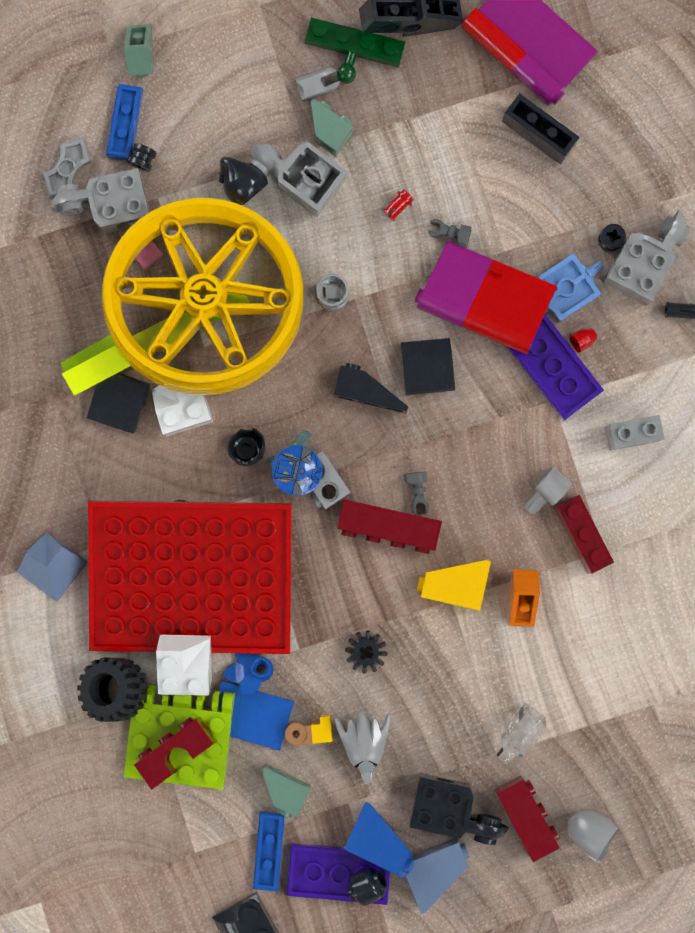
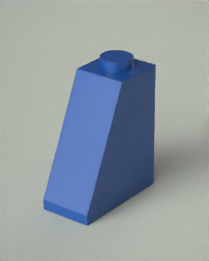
M365 802L344 850L404 878L405 874H409L413 868L415 860L412 858L414 854L376 808L370 803Z

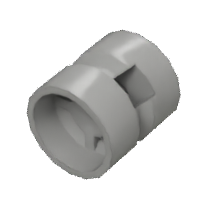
M328 274L322 277L316 287L318 303L323 309L331 312L339 311L345 307L349 297V288L345 279L337 274Z

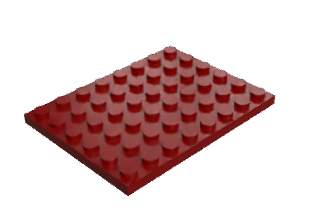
M88 501L89 651L156 652L160 635L211 636V653L290 654L292 503Z

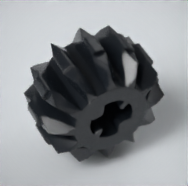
M370 630L366 631V639H362L361 633L357 632L358 642L352 638L348 640L355 647L345 648V652L354 653V655L346 659L347 662L357 661L353 665L354 670H357L360 664H362L363 674L367 673V665H370L371 670L376 672L375 662L381 666L384 665V661L378 658V656L385 657L388 655L387 651H379L380 648L386 646V642L383 641L376 644L380 635L377 633L371 640ZM368 645L373 648L371 649L373 655L371 657H361L362 651H359L360 648H367Z

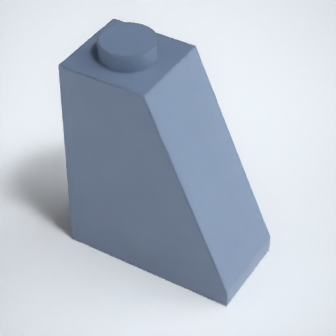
M457 838L415 854L412 858L415 860L413 868L409 874L405 875L421 914L427 912L468 868L466 859L470 858L465 843L459 844Z

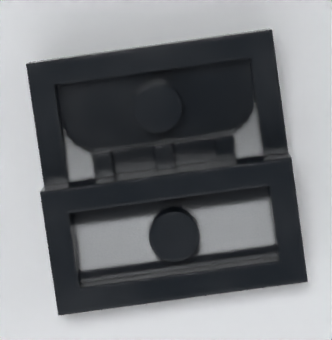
M450 338L401 342L406 395L455 391Z
M117 373L98 383L92 397L87 419L134 434L151 384L121 373Z

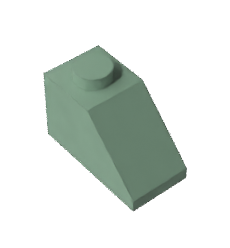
M151 24L127 26L124 52L128 76L144 77L153 74L154 51Z
M265 764L262 773L273 805L278 808L277 812L289 818L292 815L297 817L311 785Z

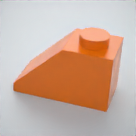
M513 569L510 587L509 626H535L540 596L538 570Z

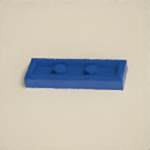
M118 84L106 152L107 158L128 161L129 157L133 155V146L143 96L142 87Z
M260 811L253 889L278 891L285 820V816L280 813Z

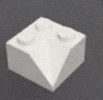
M160 385L152 389L155 411L164 436H171L214 422L206 395L185 394Z
M160 635L156 649L158 694L209 695L212 681L211 636Z

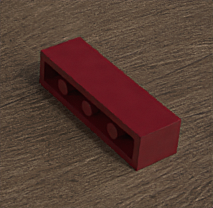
M344 499L337 529L342 530L341 535L356 538V534L366 535V541L380 543L381 539L391 541L390 546L405 549V545L415 546V552L429 554L430 550L436 551L442 521Z

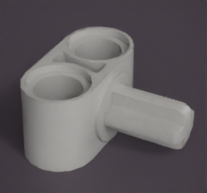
M555 466L551 467L539 480L534 488L537 492L525 503L524 507L529 513L534 515L547 502L554 506L565 495L572 482Z

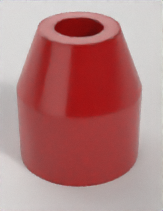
M592 328L581 329L570 335V342L578 353L591 347L597 340V334Z

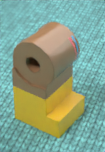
M331 714L321 715L320 722L304 723L297 720L291 722L285 731L286 740L292 745L332 742Z

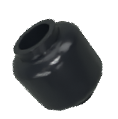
M367 867L350 877L348 894L353 901L367 906L384 897L385 889L387 888L385 876L380 870Z

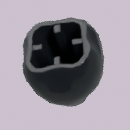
M226 156L220 159L219 182L224 184L225 194L231 202L243 206L268 185L267 177L253 165Z

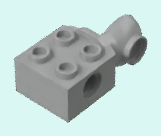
M308 141L298 145L285 162L281 160L282 156L279 152L266 143L260 145L253 142L251 146L252 160L249 164L259 169L266 177L271 173L278 178V188L316 217L319 216L347 179V170Z
M138 168L89 179L87 187L80 190L74 184L61 186L56 189L57 195L51 203V211L60 213L62 216L75 215L84 211L85 207H90L97 227L104 234L128 229L150 212Z
M678 210L674 217L668 215L657 235L661 238L660 241L642 233H632L624 242L604 283L646 305L652 302L676 258L672 251L675 245L680 247L691 229L690 226L686 225L683 213Z

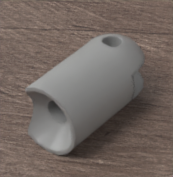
M328 67L295 79L302 101H307L336 89L340 81L325 85L323 76L334 73L337 70Z

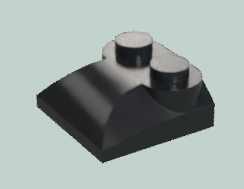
M257 892L212 917L220 933H279Z

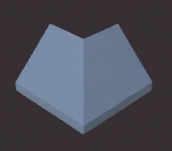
M46 532L26 552L17 572L58 602L88 561L49 532Z

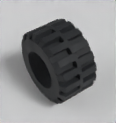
M103 657L100 660L92 661V666H86L84 668L85 674L80 675L81 685H77V690L80 691L78 700L83 702L81 708L83 711H88L87 715L90 718H95L99 722L126 721L138 714L137 709L143 708L144 704L142 701L147 700L148 694H145V689H148V683H144L145 673H140L141 667L134 664V661L125 658ZM112 677L115 678L118 685V693L113 702L108 696V684Z

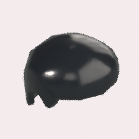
M256 428L238 430L230 438L227 445L230 458L241 466L255 465L263 458L266 450L264 436Z

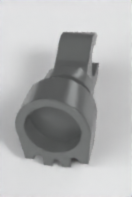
M439 219L430 220L431 224L440 226V230L437 232L428 230V234L431 237L448 236V239L451 240L457 238L458 245L467 248L471 235V226L461 225L460 229H458L456 225L449 227Z
M426 471L405 473V482L413 484V488H411V493L414 494V501L411 507L413 513L416 515V505L423 503L427 514L429 504L424 498L426 487H423V483L427 482Z

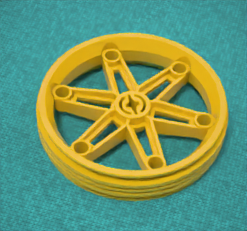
M192 198L163 205L140 218L127 230L115 246L104 273L102 306L113 342L121 355L137 372L157 385L173 391L193 395H214L234 391L251 384L268 373L284 357L292 345L300 326L303 311V281L299 264L291 247L280 232L265 218L249 208L234 202L214 198ZM195 223H213L237 229L235 234L205 266L181 226ZM169 230L178 231L172 236L166 234ZM161 235L178 277H126L132 262L140 251L153 239ZM245 235L252 237L250 241L241 240ZM258 242L276 262L284 281L285 290L234 282ZM183 246L199 274L187 278L175 247ZM237 249L240 253L221 281L213 274L229 255ZM126 287L134 289L129 294L122 293V290ZM143 289H181L180 300L143 294ZM227 293L264 298V303H227ZM202 294H207L205 299H201ZM275 299H283L285 303L278 306L273 301ZM121 302L172 310V313L147 352L135 341L128 330L123 318ZM185 312L194 317L171 345L166 342ZM218 314L232 345L228 349L225 348L208 320ZM230 315H283L276 332L269 342L257 354L247 360ZM202 327L227 369L215 372H190L168 365ZM157 352H164L166 354L160 360L153 358ZM235 357L242 359V363L239 365H232L229 361Z

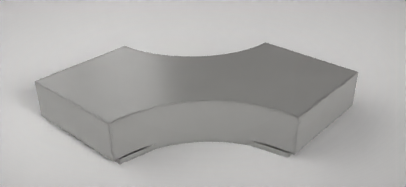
M84 138L60 144L61 154L54 168L43 174L50 199L57 195V188L74 184L79 171L92 163Z

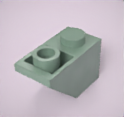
M313 98L311 110L316 143L337 157L354 134L352 122L344 115L339 117L332 112V107L322 100L318 102Z

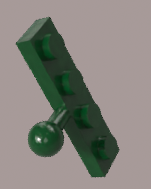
M312 17L305 37V44L346 54L344 64L337 70V78L344 84H349L356 78V70L354 68L356 57L399 68L406 42L375 33H362V30Z

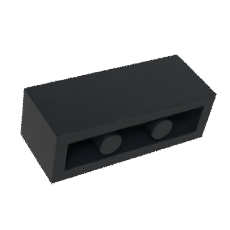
M520 93L506 110L502 119L504 124L560 165L580 138Z

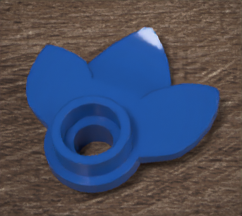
M235 653L238 662L233 663L223 672L230 682L240 684V695H251L258 691L262 682L272 677L274 668L269 659L260 657L259 654ZM263 666L266 668V671L263 674H259L256 672L258 667Z

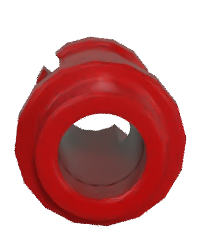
M405 189L401 192L398 191L397 196L383 209V212L387 215L395 208L388 216L392 221H395L408 205L412 206L411 202L414 198Z

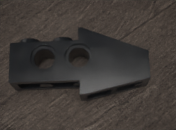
M367 0L359 8L362 33H402L403 37L453 30L463 22L460 0Z

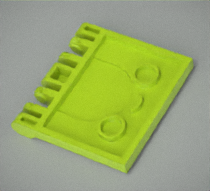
M150 683L147 691V702L145 700L142 701L144 704L143 708L137 709L138 714L135 717H131L124 777L144 780L134 766L140 760L138 755L148 747L154 750L160 746L158 740L167 733L171 732L174 735L181 729L178 725L190 716L193 720L200 716L217 742L194 759L191 758L186 750L174 748L170 754V761L176 772L163 782L223 790L225 788L235 693L224 692L221 712L219 711L220 691H214L212 695V710L204 709L206 695H197L196 708H193L194 695H174L173 705H170L171 695L162 694V704L154 703L157 688L154 683Z

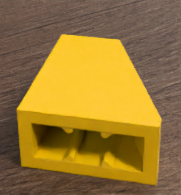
M481 560L425 572L424 577H419L416 591L421 592L420 597L480 611L491 561Z

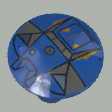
M293 445L286 447L277 454L273 461L272 477L274 483L281 491L289 495L302 496L310 493L317 487L322 477V465L319 457L314 451L305 446Z

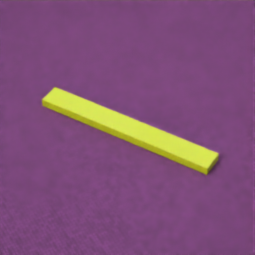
M227 293V303H250V300L245 295ZM185 312L166 342L171 345L194 317ZM218 314L217 316L210 318L208 320L212 324L213 322L221 319V317ZM168 318L133 336L135 341L146 352L153 344ZM115 345L62 373L75 396L131 365L125 360Z

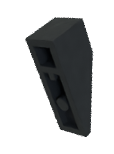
M347 363L346 367L340 366L334 392L335 398L407 413L408 406L366 371L361 370V366Z

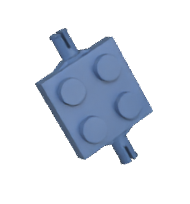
M573 253L537 277L557 286L547 309L553 313L558 322L566 319L601 295L593 279L594 275L605 269L601 265V261L598 260L587 268L580 263Z

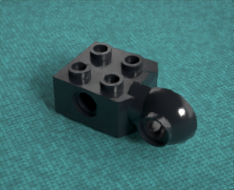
M420 773L410 819V828L459 839L465 833L474 834L475 841L488 845H496L497 839L503 837L509 829L507 825L501 823L502 819L483 813H479L477 817L470 816L474 797L469 783Z

